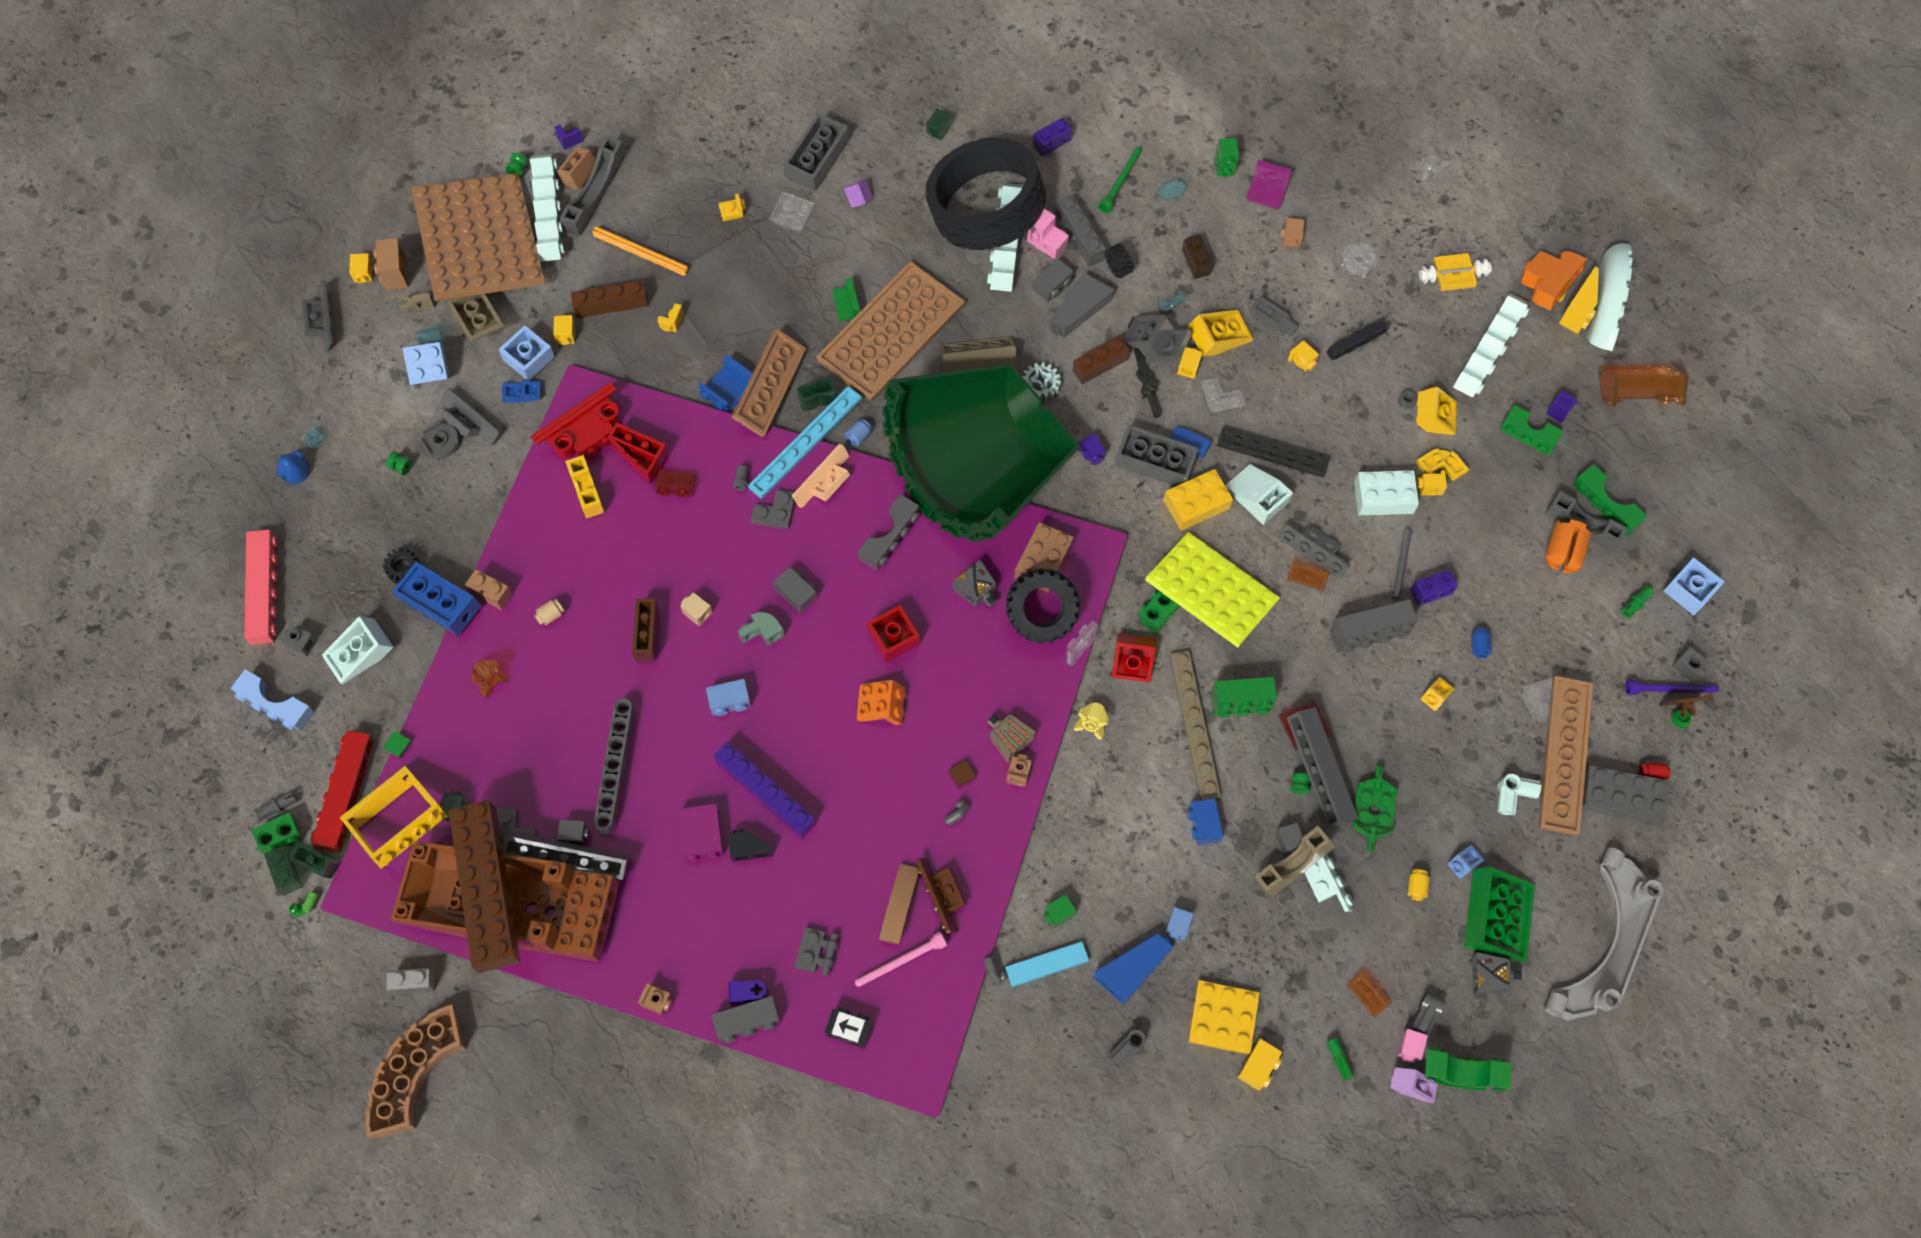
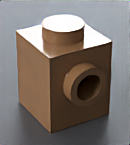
M1286 218L1285 225L1281 227L1280 238H1283L1282 245L1300 247L1304 230L1303 219Z

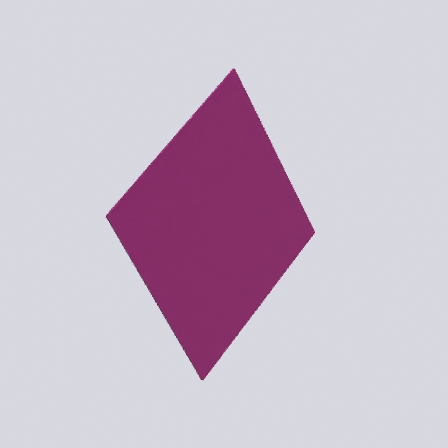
M569 365L539 430L611 382L617 391L608 398L616 403L619 408V424L666 444L669 455L651 484L620 457L610 445L600 449L593 457L585 459L604 513L586 519L565 462L577 456L573 454V456L567 459L560 458L545 441L539 445L533 441L475 568L507 585L512 593V597L503 610H500L487 603L486 599L483 601L474 596L481 605V608L459 636L454 635L448 630L446 631L400 732V735L408 738L412 743L401 759L390 753L374 790L406 766L436 801L447 817L419 838L418 842L454 847L449 810L490 800L496 808H517V828H536V836L557 840L560 820L584 821L590 830L589 839L585 840V846L630 855L626 876L623 880L617 879L620 884L600 962L519 949L521 963L496 970L937 1118L940 1114L986 973L983 960L991 957L1127 535L1120 531L1028 504L999 535L986 541L970 542L969 539L962 537L957 539L952 537L949 532L940 530V524L937 522L932 523L919 510L920 517L917 522H912L906 537H902L899 540L897 549L894 552L891 551L888 555L887 563L883 567L880 566L876 571L858 560V551L868 537L881 538L892 531L894 521L890 517V507L900 494L911 500L903 487L906 483L902 476L898 478L895 472V465L892 462L846 449L849 458L840 467L848 470L850 476L827 501L813 496L803 508H800L794 500L788 530L751 524L754 504L773 507L776 490L794 493L837 446L820 441L761 499L748 486L743 491L734 488L733 481L736 477L737 466L743 465L748 467L746 481L749 485L799 434L770 425L766 434L761 437L731 418V413ZM1039 522L1074 537L1072 548L1060 573L1067 577L1077 589L1081 607L1077 624H1074L1073 630L1070 633L1068 632L1064 635V638L1057 639L1055 642H1043V644L1035 641L1031 642L1025 637L1020 636L1012 627L1006 611L1007 593H1009L1012 583L1014 584L1017 580L1014 578L1015 569ZM979 560L996 583V591L993 595L998 599V602L991 608L984 601L975 607L952 590V582ZM789 567L794 571H799L803 576V580L806 583H812L817 589V600L802 614L774 589L773 581ZM1037 588L1027 596L1025 601L1026 614L1036 623L1046 624L1053 621L1061 610L1060 598L1052 589L1047 593ZM693 592L709 604L712 609V614L700 627L684 615L680 607L683 599L686 596H690ZM636 598H654L658 605L655 661H635L632 654ZM557 599L564 609V612L561 613L562 616L547 626L544 623L540 625L534 616L537 614L535 610L549 600ZM901 605L920 636V645L886 662L867 632V622ZM765 612L777 619L783 628L785 637L768 646L759 634L743 644L739 638L738 630L744 624L752 623V614ZM744 679L751 707H747L746 710L741 712L731 711L724 716H712L706 688ZM894 680L905 687L906 696L904 698V715L901 725H894L885 719L865 722L857 720L859 690L862 684ZM625 698L632 704L634 719L615 829L612 833L604 835L596 828L594 818L614 705L617 700ZM623 707L620 712L625 713L629 708ZM994 714L1002 721L1008 715H1012L1036 732L1035 739L1019 753L1028 756V760L1032 761L1026 787L1006 783L1011 761L1008 763L990 739V733L994 728L987 721ZM621 725L616 731H623L626 726ZM726 742H729L815 818L816 825L803 839L715 762L713 755ZM617 744L613 750H619L623 745ZM966 760L976 779L958 788L948 770ZM613 763L610 769L618 768L619 763ZM1016 766L1018 770L1023 769V767ZM616 782L608 783L607 788H613ZM413 785L358 828V830L376 851L428 810L431 805ZM965 800L966 804L969 805L968 812L962 819L948 826L944 818L958 809L956 807L958 801ZM613 801L605 802L603 807H610ZM717 804L724 855L714 860L701 858L693 863L683 861L676 809ZM604 820L600 826L606 827L610 821ZM738 829L749 831L771 848L772 857L732 862L728 834ZM353 835L321 904V910L471 961L467 938L391 921L412 845L381 869ZM925 858L928 859L934 875L948 867L953 869L968 904L951 913L958 929L957 933L949 934L942 928L940 915L933 907L934 901L926 891L925 880L923 876L918 874L900 944L879 940L900 864L917 868L916 859ZM528 904L526 912L528 914L534 913L537 909L536 904ZM547 907L545 915L547 917L553 916L556 912L555 907ZM805 927L825 932V941H829L831 934L839 935L837 941L839 944L838 949L834 952L832 960L834 965L833 968H830L828 976L821 974L822 966H817L815 973L795 969ZM939 931L942 934L947 945L940 950L939 948L936 950L933 948L860 987L855 985L856 979L929 942L933 934ZM821 948L819 958H825L826 948ZM736 980L762 981L768 988V997H773L780 1024H777L775 1029L769 1031L764 1029L756 1031L757 1034L750 1037H744V1035L736 1037V1041L724 1044V1041L720 1042L712 1015L744 1005L728 1003V982ZM647 983L671 994L673 1002L669 1011H665L664 1015L639 1005L638 1001ZM757 987V990L754 992L758 996L759 992L763 990L760 987ZM654 996L652 1001L658 1002L660 997ZM840 1007L849 1010L851 1015L858 1016V1014H862L870 1018L869 1021H872L873 1026L865 1049L825 1036L824 1032L832 1009L838 1010Z

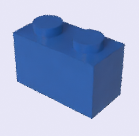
M1215 798L1191 802L1189 809H1187V816L1189 821H1192L1193 828H1191L1193 840H1196L1197 846L1221 842L1223 832Z

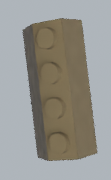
M1011 336L939 344L943 372L1012 364L1014 367H1017L1016 347Z

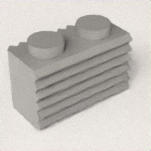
M430 968L387 971V990L393 995H404L405 993L408 995L409 993L416 994L417 992L420 994L421 992L429 993L430 991L433 993L435 991V973Z

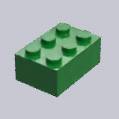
M1274 677L1215 681L1210 693L1213 716H1219L1220 718H1227L1236 714L1238 716H1248L1250 713L1265 715L1271 712L1277 700Z

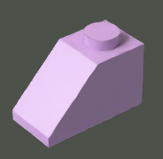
M1395 1067L1390 1088L1400 1094L1434 1103L1438 1084L1432 1079L1427 1080L1424 1074L1417 1070Z

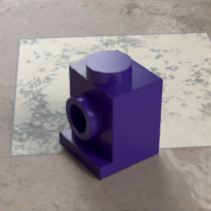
M1095 433L1078 441L1080 445L1078 452L1082 451L1084 459L1086 461L1089 460L1091 465H1098L1104 460L1106 450Z

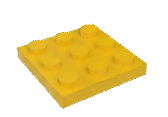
M1199 980L1188 1042L1250 1055L1260 993Z

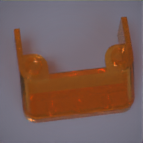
M1599 367L1598 376L1602 400L1607 405L1616 406L1622 399H1657L1661 404H1672V401H1675L1680 405H1686L1689 376L1672 367Z

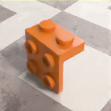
M894 680L862 684L859 690L857 720L865 722L885 719L894 725H901L904 715L905 687Z

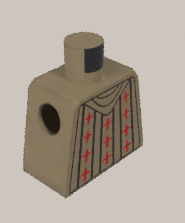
M994 714L987 721L994 728L990 733V739L1008 763L1012 760V756L1016 757L1035 739L1036 732L1012 715H1008L1002 721Z

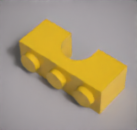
M584 455L565 461L586 519L604 513Z

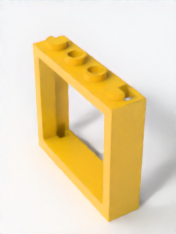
M404 766L343 814L340 819L373 861L382 869L447 817V815L408 768ZM414 785L431 807L375 851L358 828Z

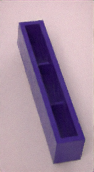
M726 742L713 755L715 762L801 839L816 825L813 816L729 742Z

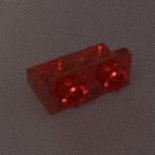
M658 470L657 480L654 482L655 492L662 496L693 497L696 474Z

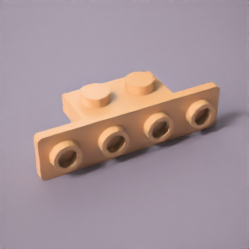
M839 444L793 493L792 497L798 507L803 508L813 496L827 501L850 476L848 470L840 467L849 458V454L842 444Z

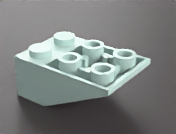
M1251 464L1225 485L1228 492L1263 525L1290 502L1293 492L1280 480Z

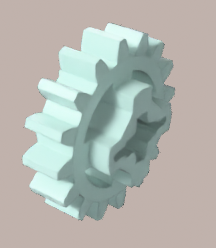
M1042 362L1041 366L1035 363L1034 368L1029 365L1028 371L1024 370L1023 378L1045 401H1047L1048 396L1054 398V393L1059 392L1061 381H1059L1060 374H1057V369L1051 370V365L1045 367L1044 362Z

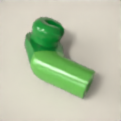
M309 892L305 902L291 904L289 912L295 917L310 913L319 895Z

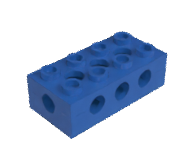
M417 562L414 563L392 591L402 603L456 636H459L481 608V605L474 596Z

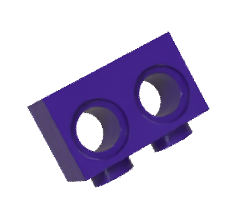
M1449 569L1415 581L1410 591L1419 607L1452 595L1458 585Z

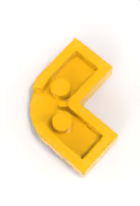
M1438 448L1416 461V464L1424 474L1436 472L1442 468L1453 482L1469 471V468L1455 452L1452 451L1450 453Z

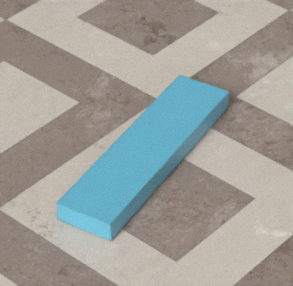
M1079 942L1007 966L1005 971L1011 988L1087 963L1089 959L1083 943Z

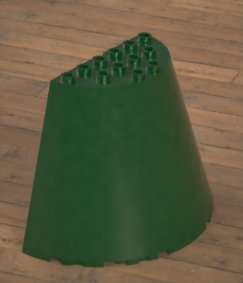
M1012 364L891 379L888 381L883 399H887L886 406L882 407V414L884 416L883 431L884 436L889 438V449L891 451L889 456L891 462L895 465V472L898 478L903 477L906 483L903 486L911 500L919 505V510L932 523L937 522L940 524V530L949 532L952 537L957 539L962 537L969 539L970 542H981L999 535L1080 448L1079 443L1050 409L1046 410L1043 408L1042 399Z

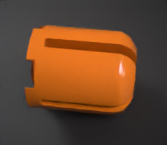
M1570 519L1569 523H1559L1560 520L1555 522L1545 556L1546 563L1556 571L1559 569V565H1562L1561 573H1576L1583 567L1592 532L1590 533L1586 529L1587 525L1580 521Z

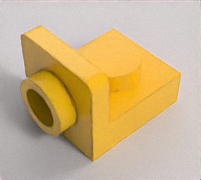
M738 193L735 194V200L719 203L722 220L728 221L743 217L745 204L744 200L739 198Z
M675 303L673 309L669 310L668 318L658 317L657 320L661 329L667 332L678 331L684 316L682 305Z
M1439 677L1429 687L1421 700L1434 711H1437L1455 688Z

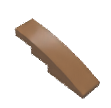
M900 864L879 940L900 944L919 874L916 867Z

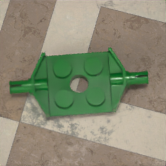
M1380 766L1375 767V777L1357 785L1354 809L1358 819L1354 820L1352 825L1354 830L1366 837V840H1368L1366 850H1371V852H1375L1377 839L1392 835L1394 832L1393 821L1398 790L1383 780L1384 767ZM1375 806L1378 808L1379 814L1372 815L1369 812V807Z

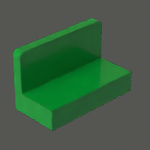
M848 278L845 279V287L832 289L839 321L854 319L860 312L853 280Z

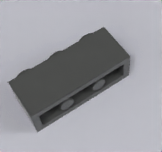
M772 996L712 1015L718 1040L720 1042L724 1041V1044L734 1042L736 1037L742 1035L744 1037L757 1034L756 1031L761 1029L765 1031L775 1029L776 1025L780 1024Z

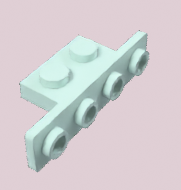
M1326 854L1304 873L1318 902H1323L1337 895L1344 911L1352 912L1354 911L1352 906L1354 902L1343 888L1345 883L1335 871V862Z

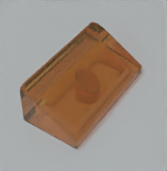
M1293 561L1287 580L1324 591L1329 572Z
M1366 971L1362 972L1347 985L1374 1018L1392 1004V1001Z

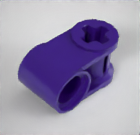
M760 980L728 982L729 1004H745L768 997V988ZM757 987H760L763 991L759 992L757 996L754 991L757 990Z

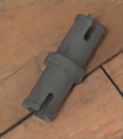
M291 790L277 799H271L270 803L254 811L258 819L262 821L276 812L279 814L282 812V809L298 802Z

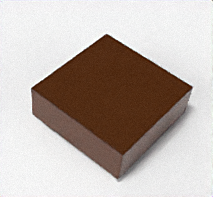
M966 760L948 770L958 788L976 779Z

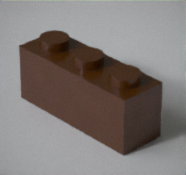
M1118 336L1075 359L1072 371L1080 383L1084 384L1127 361L1130 349L1123 339Z
M636 598L632 654L635 661H655L658 605L654 598Z

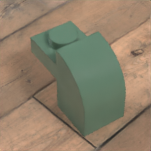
M765 612L752 614V623H746L738 630L739 638L743 644L759 634L768 646L785 637L783 628L777 619Z

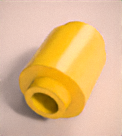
M1416 869L1412 870V874L1409 875L1408 895L1411 896L1412 900L1423 901L1424 898L1428 897L1430 877L1427 871Z

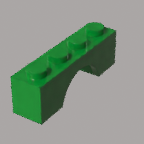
M1593 464L1578 476L1573 486L1589 500L1592 506L1602 513L1605 519H1612L1628 528L1624 534L1627 537L1642 525L1648 516L1635 503L1621 505L1611 500L1605 491L1607 476Z

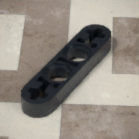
M1380 320L1334 344L1327 350L1326 354L1332 361L1380 337L1389 330V326L1385 320Z

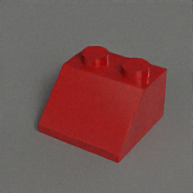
M1118 633L1112 677L1150 683L1156 650V638Z

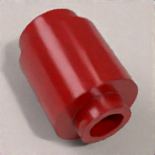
M1645 762L1639 765L1638 775L1667 780L1670 778L1671 771L1666 763Z

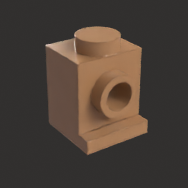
M1017 754V757L1012 756L1006 783L1026 787L1032 762L1028 760V756L1023 754ZM1016 766L1023 767V769L1018 770Z
M647 983L638 1003L641 1007L664 1015L665 1011L668 1012L671 1008L673 1000L670 993ZM654 996L660 997L658 1002L652 1001Z

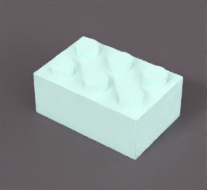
M1414 471L1358 472L1355 478L1354 487L1358 515L1414 514L1419 505Z

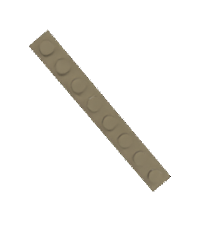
M1189 651L1171 653L1169 657L1200 801L1214 798L1215 800H1220V790Z

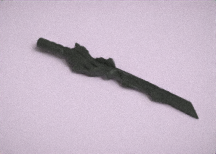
M1134 317L1131 319L1130 323L1128 324V328H1130V326L1132 325V323H1133V321H1134ZM1133 348L1139 368L1135 376L1139 377V381L1143 382L1141 389L1142 399L1148 398L1153 416L1158 418L1161 416L1154 396L1156 393L1155 387H1158V384L1154 380V376L1148 371V366L1144 364L1146 357L1139 348Z

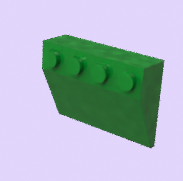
M1493 867L1473 869L1464 947L1478 953L1526 963L1535 884Z

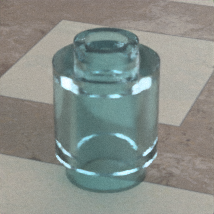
M1178 178L1163 183L1158 187L1161 200L1167 201L1182 196L1185 191L1184 182Z

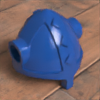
M296 450L294 453H287L278 458L276 474L284 481L297 484L307 479L310 467L308 461L300 452Z

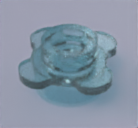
M315 427L310 428L309 432L301 436V440L305 441L309 448L319 446L324 440V436L319 434Z

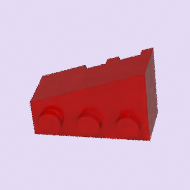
M617 422L607 437L610 447L650 484L669 455L666 444Z

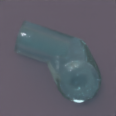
M1178 294L1168 302L1162 299L1158 303V307L1161 308V311L1167 312L1184 302L1185 297L1182 294Z

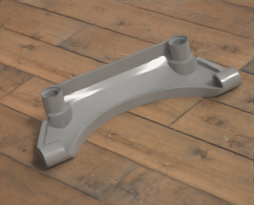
M1607 848L1600 866V872L1607 884L1614 909V930L1609 949L1601 963L1586 978L1567 987L1552 989L1544 1009L1548 1014L1566 1021L1594 1015L1598 1008L1603 1011H1611L1621 1004L1663 893L1661 883L1656 880L1646 882L1647 877L1631 860L1625 858V854L1618 849ZM1647 887L1653 890L1654 895L1648 892ZM1606 996L1612 999V1005L1606 1001Z

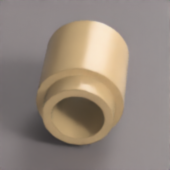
M557 599L549 600L535 610L537 614L534 616L540 625L544 623L547 626L562 616L561 613L564 612V609Z

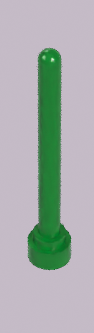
M1141 147L1135 148L1107 197L1101 199L1098 208L1102 212H1111L1114 206L1113 200L1142 152Z

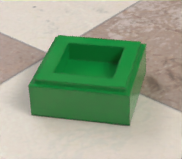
M394 731L383 748L401 759L412 742Z

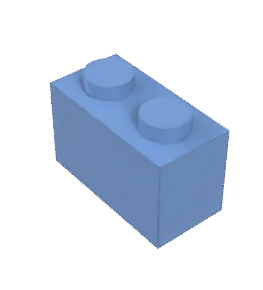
M744 679L706 688L712 716H724L728 712H741L746 710L747 707H751Z

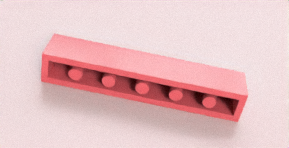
M270 530L246 532L244 638L250 645L274 643V636L277 635L274 618L277 617L275 582H277L278 577L275 565L278 564V558L275 548L278 547V540Z

